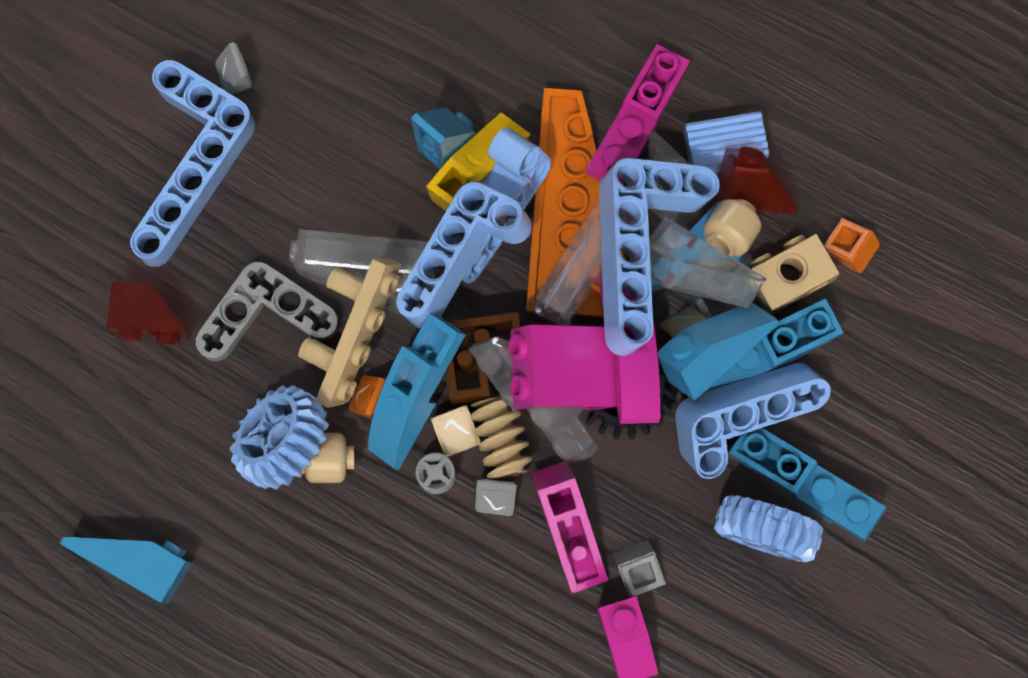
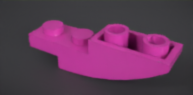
M656 44L627 94L620 112L586 170L587 175L600 181L619 160L640 158L669 105L690 60ZM618 177L619 182L623 185L625 181Z
M601 275L598 285L603 306V281ZM622 289L624 296L633 301L631 294L627 290ZM653 323V335L647 343L629 356L614 354L616 402L620 424L659 423L660 421L659 367ZM623 327L625 334L634 340L632 331L627 327Z

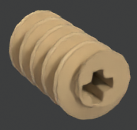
M511 395L492 397L471 405V407H480L471 414V419L475 422H484L475 429V434L479 437H488L479 444V450L492 452L483 459V465L496 467L487 474L486 477L489 480H502L527 473L529 471L524 470V466L533 461V456L520 454V451L529 445V441L516 439V436L525 430V426L512 424V421L522 414L521 411L508 409V406L513 403Z

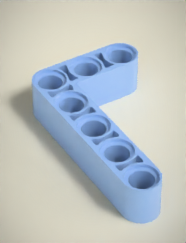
M173 60L159 63L152 73V81L164 100L203 123L205 127L130 239L132 251L146 265L151 267H159L170 259L255 130V121L244 102ZM173 76L181 77L180 83L176 87L165 88V83L169 78ZM204 95L213 97L208 106L204 108L196 107V102L200 97ZM235 114L244 115V120L239 126H227V121L231 116ZM214 145L223 146L222 154L219 157L211 159L206 157L210 147ZM193 176L202 177V183L197 189H185L189 178ZM173 207L181 208V214L177 220L173 222L164 221V216L169 209ZM159 239L160 245L155 252L151 254L143 252V247L148 240Z
M625 158L616 162L600 180L599 203L604 332L606 345L614 354L629 356L647 343L653 335L648 209L696 212L719 191V179L710 168L700 165ZM618 177L625 181L627 187L619 182ZM655 181L661 184L664 190L658 188ZM692 185L698 189L700 194L694 191ZM619 214L625 216L629 224L624 223ZM620 251L625 252L629 256L631 262H627L622 257ZM622 289L627 290L631 294L633 301L624 296ZM623 327H627L632 331L634 340L625 334Z

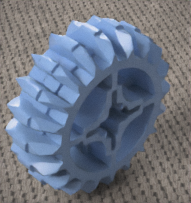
M282 385L276 392L269 390L264 399L257 398L256 405L252 409H247L248 414L244 420L238 421L240 424L239 430L232 435L235 442L230 447V451L233 453L231 462L236 465V470L241 473L240 475L258 487L264 489L271 487L276 490L281 484L289 486L294 476L302 477L303 469L306 466H312L311 460L313 457L321 453L319 445L327 439L323 433L329 426L325 420L327 412L317 402V398L294 385L289 388Z
M730 495L723 498L722 504L718 507L715 519L717 520L714 529L722 537L777 557L792 559L798 562H808L814 560L816 552L819 551L821 546L823 528L820 524L810 517L803 516L787 508L748 497Z

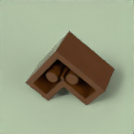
M518 312L448 321L466 334L447 368L452 406L472 404L490 398L486 363L512 360L509 355L508 345L511 338V330L520 327Z

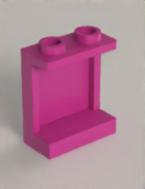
M527 325L511 330L508 350L512 358L510 393L513 397L514 409L582 408V410H600L617 407L614 353L606 345L604 327Z

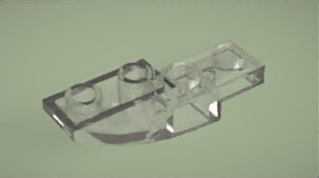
M495 336L473 344L469 351L476 359L479 368L486 373L499 391L501 399L509 405L513 412L521 410L514 409L513 397L510 393L512 358L508 350L509 341ZM582 408L527 409L531 414L533 422L541 428L553 445L554 451L563 461L571 463L587 459L598 450L597 445L577 418L583 411Z

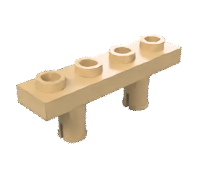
M391 258L372 259L365 279L340 267L334 268L330 273L326 286L354 300L353 309L336 350L310 337L304 340L298 353L299 358L326 371L325 378L316 397L318 399L317 402L327 408L343 405L353 396L357 385L354 380L358 370L366 363L371 352V347L369 346L371 338L384 321L385 311L383 309L387 299L393 295L399 285L400 276L398 272L401 268V263Z

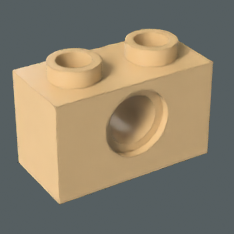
M803 234L783 245L785 251L774 257L770 253H766L750 263L752 269L748 271L745 279L762 309L770 315L834 282L840 274L817 234L805 239ZM783 265L794 266L799 272V279L795 281L785 279L781 274L780 267Z

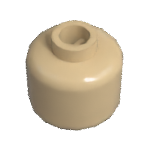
M743 199L722 200L716 205L704 224L703 234L706 244L712 252L721 257L742 256L749 250L760 233L761 221L756 213V209L748 201Z
M324 433L327 439L319 445L321 453L313 457L311 460L312 466H306L302 474H305L307 481L310 483H340L346 477V469H354V446H346V438L341 433Z

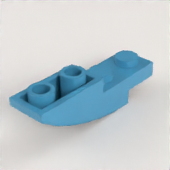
M821 300L779 320V324L705 392L776 370L842 335L844 332L827 300Z
M428 314L411 347H401L385 380L372 418L368 450L395 470L401 468L436 403L430 398L466 335L437 314Z
M763 428L741 434L729 452L732 457L773 487L826 522L836 524L864 543L886 511V506L820 467L816 460Z

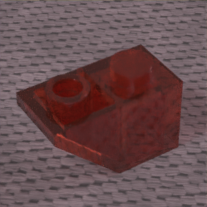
M112 282L107 328L114 334H118L117 339L128 342H140L141 336L156 337V342L169 345H178L180 339L191 340L192 332L150 284Z

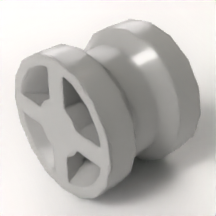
M430 453L425 455L416 466L417 481L430 494L445 493L455 482L456 472L450 459L443 454Z

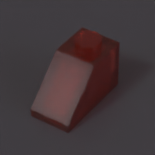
M748 146L741 147L740 149H725L718 174L720 185L717 194L720 201L743 199L751 203L758 211L787 214L797 213L798 207L789 189L762 151Z

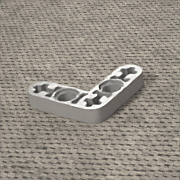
M254 262L243 269L202 326L196 337V347L202 356L210 361L225 359L233 351L264 306L317 341L332 339L339 329V319L330 306L265 263ZM265 272L264 278L274 288L277 287L279 281L283 283L274 291L271 301L266 300L271 293L264 287L258 285L255 289H252L253 282L250 280V277L253 274L260 276ZM287 292H295L301 298L299 307L292 312H286L280 307L281 296ZM234 302H242L247 307L245 318L239 322L230 321L226 315L228 306ZM309 302L314 304L309 310L317 317L322 318L325 314L329 315L327 321L330 324V328L327 330L320 328L317 332L314 331L316 325L310 318L304 315ZM304 315L303 321L299 322L297 319ZM221 319L228 328L235 330V332L230 335L225 330L220 337L223 347L220 350L213 348L210 352H207L209 345L205 341L209 336L216 338L222 328L216 325V323Z

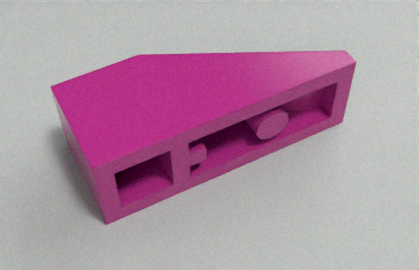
M564 461L530 473L571 594L609 581L575 476L568 462Z

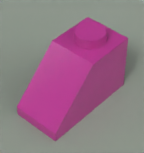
M637 596L598 608L597 613L617 677L648 678L657 675L658 670L649 634Z

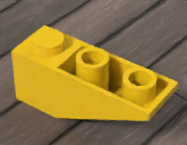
M502 112L498 114L455 152L429 182L426 188L431 201L446 211L457 191L463 185L471 182L483 184L496 164L488 155L490 144L497 133L503 128L507 127L527 140L531 134Z

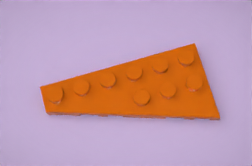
M544 88L539 147L550 157L552 162L549 173L535 193L526 313L604 319L598 285L602 275L600 181L586 174L587 167L597 151L582 91ZM620 251L622 257L625 259L624 252Z

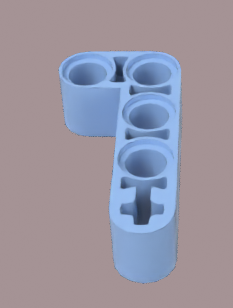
M506 127L497 133L490 144L488 155L496 164L483 182V185L514 199L525 209L549 173L552 161L540 147ZM484 200L475 202L471 211L481 208ZM517 215L508 217L504 221L503 227L512 225L516 221ZM465 233L456 235L452 245L460 243ZM488 234L462 281L465 283L475 281L503 241Z
M471 182L463 185L457 191L398 293L396 306L399 312L417 328L422 327L429 313L437 314L441 317L488 234L510 244L521 243L530 235L532 222L521 205L514 199L481 183ZM484 200L481 208L471 211L475 202ZM517 215V219L512 225L503 227L504 221L508 217ZM465 233L460 243L452 245L456 235ZM445 266L444 273L440 277L432 279L435 270ZM426 287H429L432 292H429Z
M795 363L704 392L695 401L689 397L679 404L675 415L680 454L702 478H715L725 470L728 464L726 439L821 408L830 397L831 389L829 383L807 364Z

